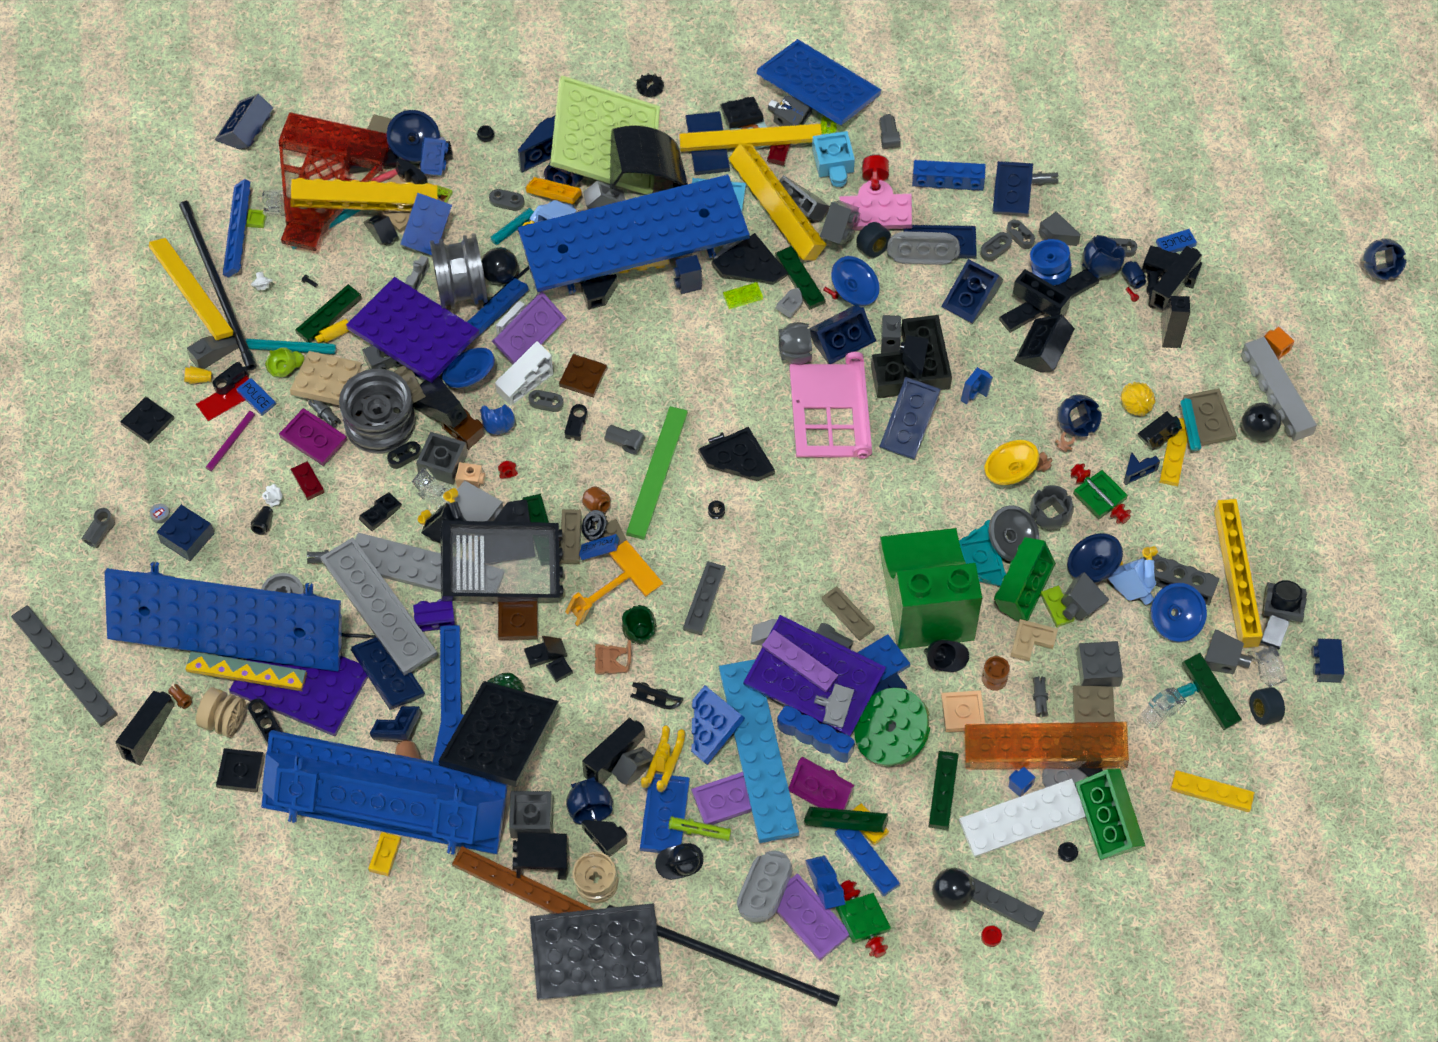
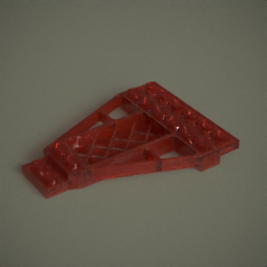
M289 112L278 140L286 221L281 244L317 251L321 237L328 231L330 224L344 209L325 208V212L319 213L315 211L319 208L301 209L299 207H291V197H287L285 172L299 174L298 178H304L305 180H310L309 177L318 174L319 179L323 180L335 178L341 181H352L354 179L347 177L351 166L356 165L372 169L360 181L370 182L379 171H383L388 158L389 145L386 133ZM283 149L306 154L303 165L295 167L284 164ZM323 159L325 164L317 167L315 162ZM340 163L342 168L334 171L332 166ZM326 169L330 170L331 173L322 176L320 173Z

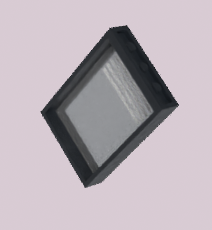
M442 520L441 601H537V603H558L560 597H563V585H560V578L563 577V567L559 565V559H562L563 550L559 548V541H562V529H559V523Z

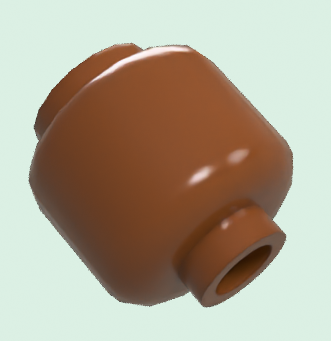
M594 486L584 492L582 503L589 511L599 510L604 513L610 507V496L600 487Z

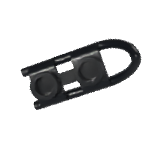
M633 682L632 687L637 688L636 694L632 693L630 695L631 698L663 709H675L684 700L683 697L668 694L665 689H653L645 682ZM648 695L655 697V700L648 699ZM667 699L678 701L673 705H665Z

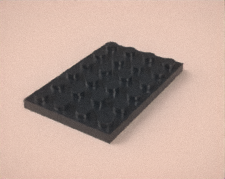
M483 681L439 759V766L516 787L558 709L559 701Z
M654 903L530 916L537 1001L663 987Z

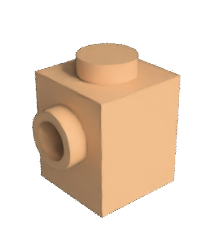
M459 462L455 478L457 488L465 480L480 489V485L485 482V473L482 472V465Z

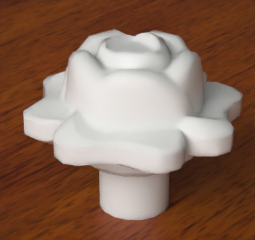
M263 271L257 272V279L251 283V286L256 287L258 291L269 289V283L273 282V280L264 277Z
M276 484L267 486V491L262 495L263 499L266 500L270 507L279 505L282 499L280 488Z

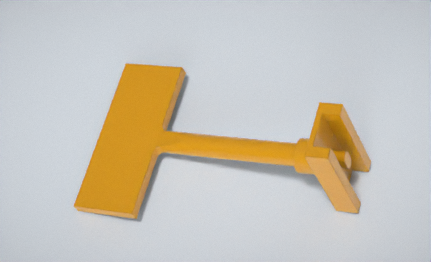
M627 540L617 546L616 551L609 552V555L624 572L588 598H584L579 592L572 597L565 612L567 615L573 612L577 617L575 622L577 626L584 622L594 602L627 579H631L645 597L663 585L660 578Z

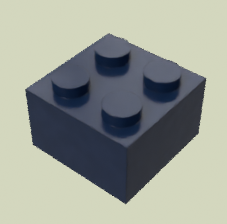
M182 504L157 531L161 544L188 561H191L215 534L210 522Z

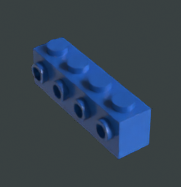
M914 160L912 187L983 191L986 164Z

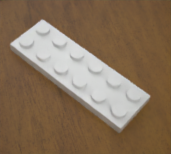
M1072 779L964 816L959 819L973 857H977L1084 819L1086 815Z

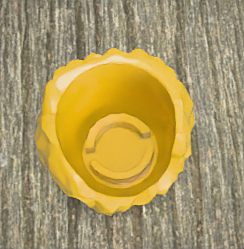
M1128 383L1121 392L1120 397L1123 407L1130 414L1141 417L1146 416L1149 411H1152L1155 404V396L1152 389L1146 383Z

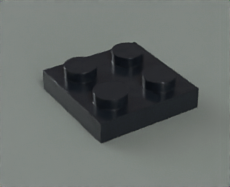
M754 96L720 104L722 114L730 129L764 121L763 114Z
M145 396L120 423L137 437L150 444L174 420V416Z
M224 748L216 782L217 788L257 792L265 756L264 752Z

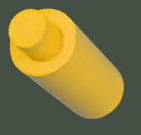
M345 318L319 331L320 335L314 337L317 343H327L349 332L350 330L346 327L348 320Z

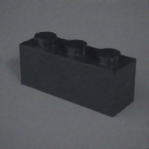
M1150 245L1143 262L1142 271L1147 274L1151 271H1156L1159 273V278H1162L1180 254ZM1200 262L1185 284L1186 287L1194 289L1203 262Z
M1026 269L1022 271L1014 282L1013 294L1050 316L1064 315L1069 309L1071 300L1069 294Z

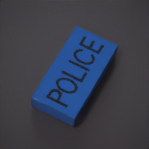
M1186 229L1156 239V244L1164 250L1176 253L1183 251L1186 246L1190 248L1195 247L1197 241L1190 229Z
M252 378L237 388V392L261 416L276 405V402Z
M617 534L582 544L579 553L581 560L616 551L619 537Z

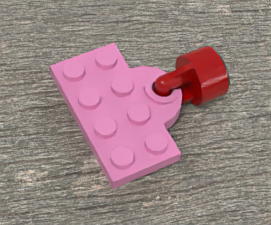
M882 155L867 156L862 161V177L868 182L861 186L858 196H840V201L859 207L860 217L858 222L854 223L853 230H862L864 226L872 222H878L886 229L912 228V194H893L891 186L884 182L889 177V160Z

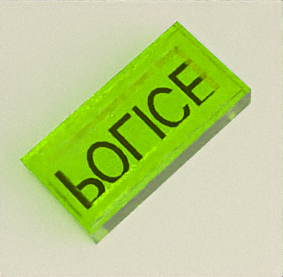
M757 282L723 292L728 309L763 300V294Z

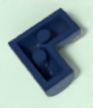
M401 706L395 720H376L369 733L373 740L407 741L421 715L420 707Z

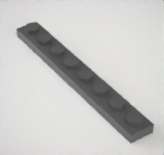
M28 605L11 616L100 727L117 716L109 703Z

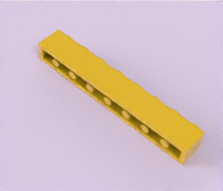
M739 143L729 157L733 168L738 171L742 180L750 187L751 192L758 198L761 206L769 213L770 218L775 221L779 230L788 239L789 244L797 251L798 256L802 260H816L826 247V243L752 144Z
M304 178L291 179V207L411 212L417 193L437 199V185L430 183L414 184L408 182L400 184L396 182L378 183L377 181L360 182L358 180L341 181L339 179L332 181L323 179L305 180Z
M1237 499L1217 500L1214 514L1237 638L1244 643L1243 648L1259 647L1263 634Z

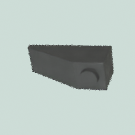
M783 175L780 183L803 214L808 218L821 221L830 206L818 196Z
M234 335L220 340H215L213 336H208L187 347L190 360L197 368L201 369L209 367L238 349Z

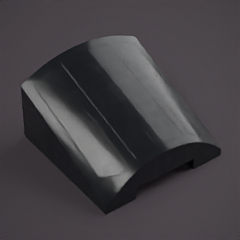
M623 126L611 130L610 189H614L624 173H643L663 177L673 181V188L688 184L679 146L668 134L646 126Z

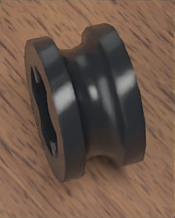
M715 500L709 504L708 514L712 519H721L724 516L725 505L721 501ZM714 507H718V513H715Z

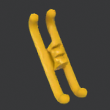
M667 725L662 727L659 745L646 776L641 778V786L644 789L651 785L654 775L658 771L664 774L662 779L657 782L656 788L659 792L665 791L684 744L685 731L683 729H679L677 732L676 744L670 756V745L668 744L670 728Z

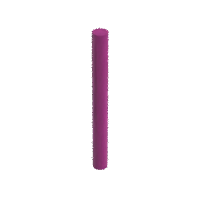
M252 411L245 415L205 467L207 470L212 472L254 418L255 414Z

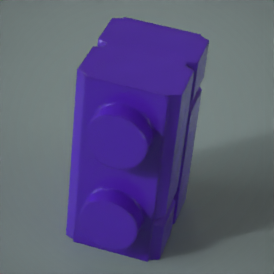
M439 599L437 602L420 601L418 604L413 605L414 620L422 632L440 630V626L455 625L452 601H441Z

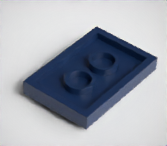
M997 161L993 214L1029 216L1033 163Z

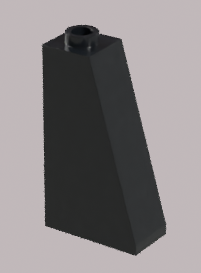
M1186 246L1154 287L1151 305L1163 311L1170 296L1179 295L1201 262L1202 254L1196 248Z
M1170 296L1161 314L1162 348H1181L1190 316V296Z
M439 376L432 383L424 380L420 384L425 397L413 403L415 410L453 428L467 417L460 401Z
M153 690L115 743L122 759L139 766L142 764L174 707L173 700L168 693L163 691L159 693Z
M628 718L582 760L584 777L586 779L594 777L595 781L604 784L613 774L611 772L622 754L634 750L645 738L644 726L639 721H633L631 718Z

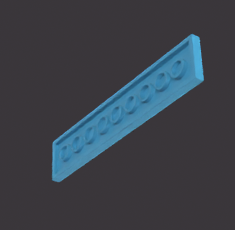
M753 659L719 666V672L726 703L745 717L743 722L734 731V738L758 841L763 843L799 836V830L767 697L743 685L747 674L756 660Z

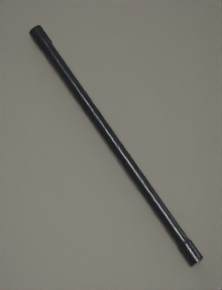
M182 201L179 204L180 210L186 219L229 326L233 330L244 365L248 371H252L257 367L253 354L249 350L195 220L189 201Z
M609 904L607 908H612L615 906ZM656 924L657 936L814 997L833 1007H836L839 1002L840 995L817 988Z

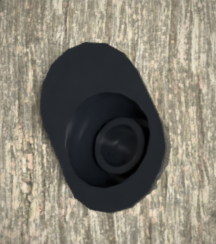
M936 640L924 650L929 666L939 671L957 672L963 669L969 661L967 647L955 641Z
M692 843L668 847L657 855L655 868L659 875L668 880L691 876L702 868L704 862L703 853L697 845Z

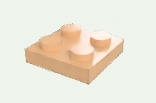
M981 690L941 693L945 732L985 730Z

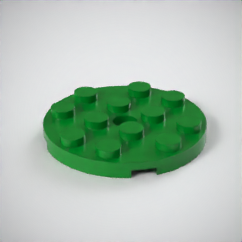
M888 688L874 694L854 729L855 741L860 752L871 762L884 767L897 764L902 765L912 760L922 750L929 737L930 714L927 706L916 694L903 688ZM889 723H896V728L889 732Z

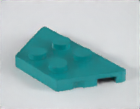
M987 520L983 526L974 529L968 536L960 539L959 542L966 564L976 563L979 582L1000 587L1006 572L1001 556L991 544L989 537L990 520Z

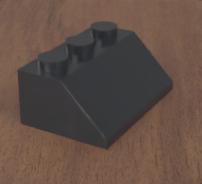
M1062 314L1035 319L1014 362L1040 373L1054 371L1075 328Z

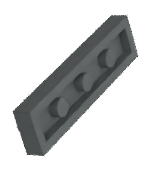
M707 561L683 626L684 631L702 636L726 566Z
M972 877L975 883L973 902L1035 932L1044 912Z

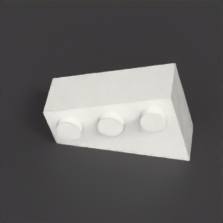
M536 341L495 382L496 392L512 406L553 375L552 355Z

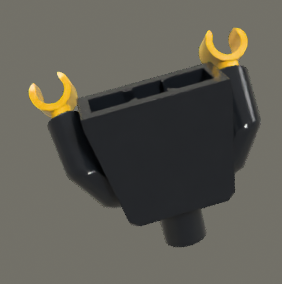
M452 488L443 494V498L449 501L450 504L445 503L433 514L429 510H424L417 518L419 523H424L421 533L429 537L431 541L441 544L442 520L467 521L461 513L458 502H455V498L458 497L456 488ZM453 534V543L456 542V536H460V543L462 544V536H466V545L468 544V534Z

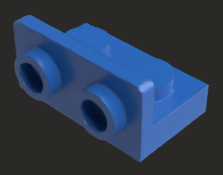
M424 137L420 170L424 174L442 176V171H445L446 160H444V153L448 151V142H446L444 137Z
M978 367L974 370L964 384L961 402L967 405L970 400L974 401L979 393L985 397L988 396L993 379L989 372Z

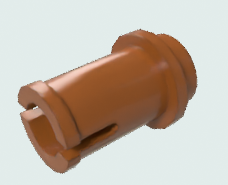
M174 684V687L171 686L168 693L177 701L178 707L186 709L192 704L191 696L186 694L178 684Z

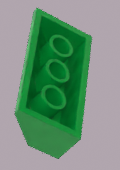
M1024 537L1022 543L1018 546L1014 559L1010 563L1007 574L1003 577L999 590L995 593L994 600L999 610L1017 622L1020 619L1029 620L1040 598L1041 591H1043L1056 564L1046 541Z
M1106 769L1075 782L1100 860L1129 853L1146 846L1121 769Z

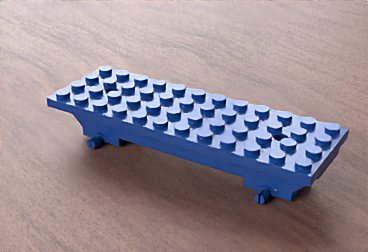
M729 174L518 227L524 253L537 292L567 285L569 294H572V291L573 293L576 292L574 286L576 282L706 249L709 258H712V256L714 258L716 257L714 247L750 238Z
M151 562V572L148 573L107 568L104 572L107 639L339 671L342 636L341 600L319 597L313 594L312 583L305 584V593L303 594L276 592L166 576L159 573L158 562L156 564Z
M271 730L269 732L268 748L265 757L261 808L289 813L288 822L292 821V823L297 822V815L448 844V854L450 852L455 854L456 846L498 854L508 785L439 766L438 762Z

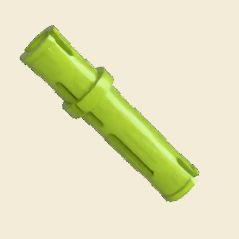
M671 816L668 829L683 831L687 835L693 833L725 841L729 840L731 833L730 828L696 822L691 818L686 820ZM682 824L697 827V829L682 826ZM704 828V829H708V830L717 831V833H713V832H709V831H704V830H702V829Z

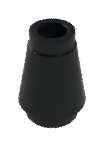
M263 506L251 521V530L254 533L263 535L269 530L273 513L272 508Z

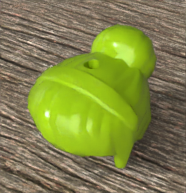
M285 347L278 348L274 351L269 350L270 354L267 357L265 366L273 377L281 378L289 375L295 368L301 367L305 359L304 355L298 351L292 352Z

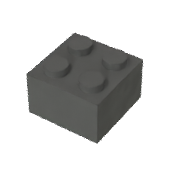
M840 200L831 202L820 237L838 244L851 240L854 234V223H857L860 217L859 207Z
M430 432L416 462L418 474L454 485L459 462L464 463L468 454L466 442Z
M1118 641L1079 643L1076 656L1081 686L1120 687L1123 671Z
M511 791L510 838H517L518 832L552 833V791Z

